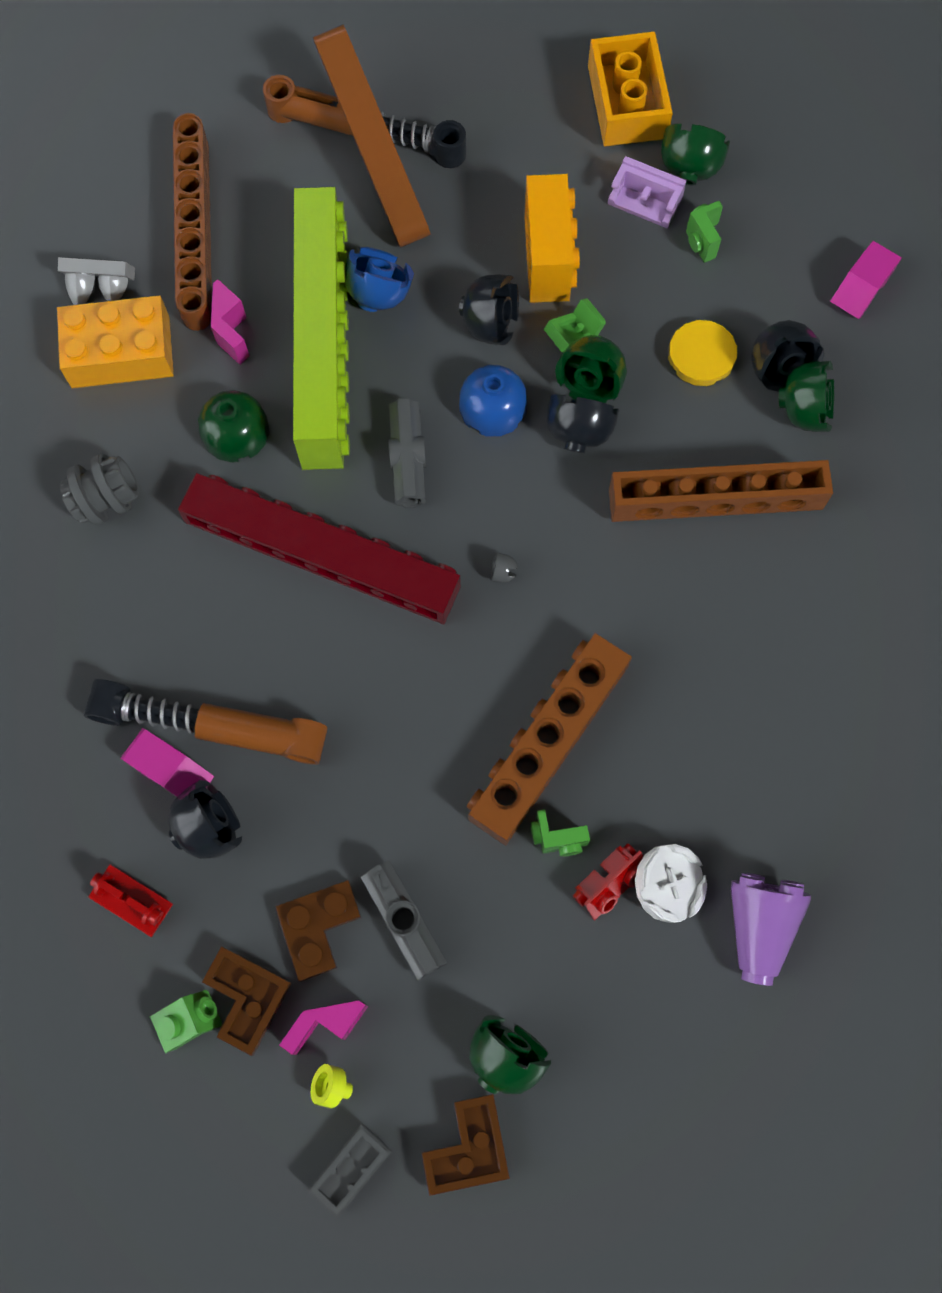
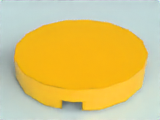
M707 320L685 323L674 333L668 349V361L670 366L672 365L676 371V375L681 380L695 386H710L715 384L716 381L724 380L731 373L737 359V345L733 335L724 326Z

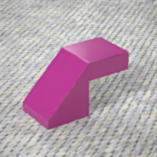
M873 240L848 272L830 302L860 319L879 289L884 287L902 257Z
M216 280L213 283L211 329L217 344L240 365L250 355L245 340L234 329L247 317L242 301L221 281Z
M144 728L141 729L120 758L176 797L195 782L205 780L210 783L215 777L189 757Z
M353 1001L305 1010L300 1014L279 1046L291 1055H297L319 1023L339 1038L346 1040L368 1006L361 1001Z

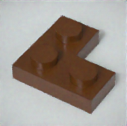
M349 880L275 906L300 982L337 969L325 931L361 918Z
M221 946L202 983L236 1000L217 1038L250 1056H254L292 983Z
M493 1094L454 1102L461 1144L422 1152L429 1196L510 1179Z

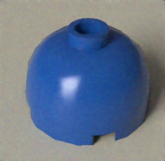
M361 247L358 254H355L354 249H352L345 266V287L350 296L363 310L368 312L387 310L397 306L405 299L414 276L411 267L406 263L403 269L400 265L396 264L398 257L379 249Z
M486 365L475 369L466 377L459 393V412L464 423L469 428L472 426L474 429L479 430V434L484 436H502L513 432L527 413V391L522 379L513 370L501 365Z

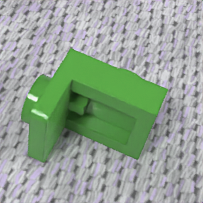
M720 201L709 205L702 204L690 213L686 228L692 250L695 253H699L704 263L716 258L722 240L714 227L719 222L723 208Z
M585 298L580 300L573 313L549 320L544 331L559 350L563 352L578 338L588 335L598 336L606 321L589 299Z
M545 810L537 811V821L531 822L534 845L541 844L543 854L559 851L560 856L580 854L583 852L582 847L587 846L590 842L587 825L549 832Z
M207 990L181 997L150 1016L165 1053L176 1050L201 1034L222 1026L217 1007Z

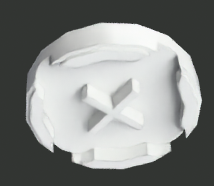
M677 844L656 846L643 856L637 866L635 877L636 894L643 909L654 919L667 923H676L686 918H691L698 913L705 901L707 891L706 875L702 874L700 866L703 865L699 857L689 848Z

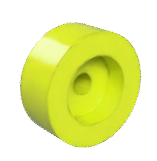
M323 1064L317 1069L311 1083L310 1094L312 1102L315 1105L335 1108L342 1098H350L353 1086L347 1082L346 1073L343 1068Z

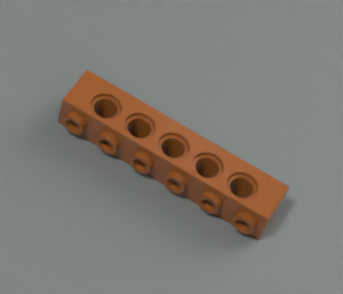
M829 460L613 472L609 486L612 522L823 510L833 495Z
M594 633L589 642L583 639L571 656L575 660L569 671L562 669L551 685L555 689L548 701L542 698L537 703L530 715L534 721L526 731L521 728L509 745L514 750L506 761L500 758L488 775L492 779L491 783L485 791L479 788L467 805V808L471 810L468 814L469 821L505 846L630 665L632 656ZM583 671H592L597 675L598 681L594 684L584 683L580 679L579 674ZM563 700H572L577 704L578 711L573 714H566L560 710L558 704ZM543 729H550L556 733L558 740L553 744H545L539 740L537 734ZM522 759H530L535 762L537 770L533 774L525 775L518 771L516 764ZM502 789H509L515 794L516 801L509 806L500 805L495 799L496 793Z

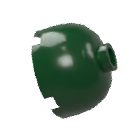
M682 124L669 125L665 129L661 149L663 163L668 171L679 178L687 180L686 185L691 186L696 185L697 181L713 177L721 169L727 157L730 141L725 142L726 136L719 131L701 125L692 124L691 131L681 130Z
M588 335L574 340L562 352L557 361L555 374L560 387L564 383L570 390L569 396L572 399L581 397L606 403L607 400L613 399L614 401L618 397L626 378L627 367L625 356L615 343L602 336Z
M815 361L801 365L788 376L786 387H780L779 407L780 409L786 408L788 419L795 427L811 432H829L832 426L826 423V416L829 419L834 417V379H827L826 370H833L831 361Z
M237 390L221 391L212 396L202 406L198 417L199 435L207 451L217 459L231 463L239 462L238 459L247 456L252 458L257 455L266 445L270 433L267 415L260 403L248 393Z
M494 1015L485 1016L477 1027L470 1044L469 1059L475 1073L479 1076L478 1082L485 1090L493 1094H498L499 1092L522 1094L534 1087L550 1067L551 1060L545 1061L549 1053L535 1037L520 1026L516 1025L513 1032L502 1026L505 1021L504 1018Z

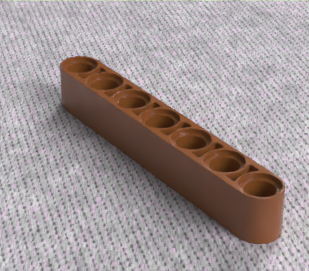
M344 24L314 36L313 40L399 247L402 248L430 236L431 233Z
M185 113L178 116L173 124L175 302L184 325L190 330L199 331L209 326L212 312L209 145L202 120L193 113ZM193 307H199L196 310H190Z

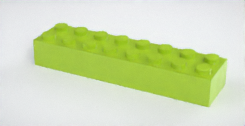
M335 187L294 188L293 441L302 470L343 469L344 456H350V439L346 424L350 423L349 403H347L346 392H349V373L346 371V361H349L348 340H346V331H349V319L345 301H348V291L345 287V266L348 259L345 242H348L347 221H345L344 202L337 201Z

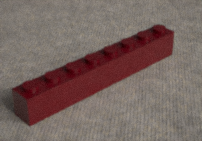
M196 473L178 508L186 524L443 625L461 588L460 575L456 574V570L448 565L438 563L435 566L427 563L417 553L408 550L402 553L391 549L390 545L381 539L373 537L368 540L360 537L350 527L345 525L335 527L325 523L323 518L314 513L306 512L304 515L293 511V508L283 501L275 499L273 502L260 498L257 492L247 487H241L239 490L229 486L224 479L216 475L206 477Z

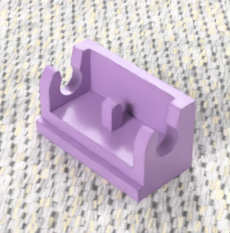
M625 156L611 185L613 190L608 198V205L668 229L682 201L687 180Z

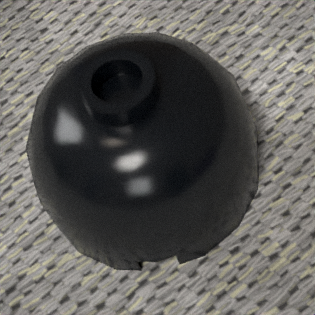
M495 274L482 276L472 283L467 289L465 296H462L460 299L459 313L463 316L465 326L469 333L481 342L506 345L513 336L514 332H507L511 319L516 322L518 320L519 289L517 284L510 283L514 279L512 275Z
M792 320L779 321L766 328L755 340L751 351V361L756 376L768 390L779 392L780 387H786L788 376L794 369L805 363L822 361L824 357V349L814 332L805 324Z
M553 394L550 396L547 409L549 431L556 439L565 443V450L585 453L586 447H598L605 443L613 434L619 413L618 408L613 409L614 406L587 398L577 397V399H571V402H566V395Z
M199 780L186 788L174 800L169 812V837L171 842L177 849H183L186 853L199 859L217 858L233 850L242 842V836L236 838L235 830L241 826L232 806L220 791L212 794L206 788L211 783L205 780Z

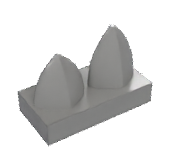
M58 257V272L65 274L66 289L74 305L87 302L92 293L95 278H98L99 288L107 301L119 300L127 288L128 281H134L135 267L127 262Z

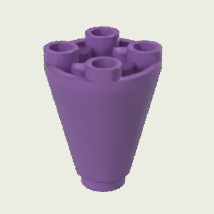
M742 873L740 880H732L731 884L738 966L742 970L741 979L754 984L771 986L773 985L774 977L779 975L809 907L811 895L804 892L803 883L781 880L780 886L764 883V876Z

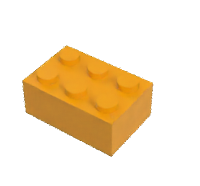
M655 31L591 39L588 70L604 147L662 140L665 129L671 125L673 112Z
M568 174L526 175L524 221L529 303L570 301L571 288H577V269L580 266L579 248H575L577 218H573L572 210L575 209V188L568 187Z
M161 295L57 307L60 370L71 388L174 377L170 317Z

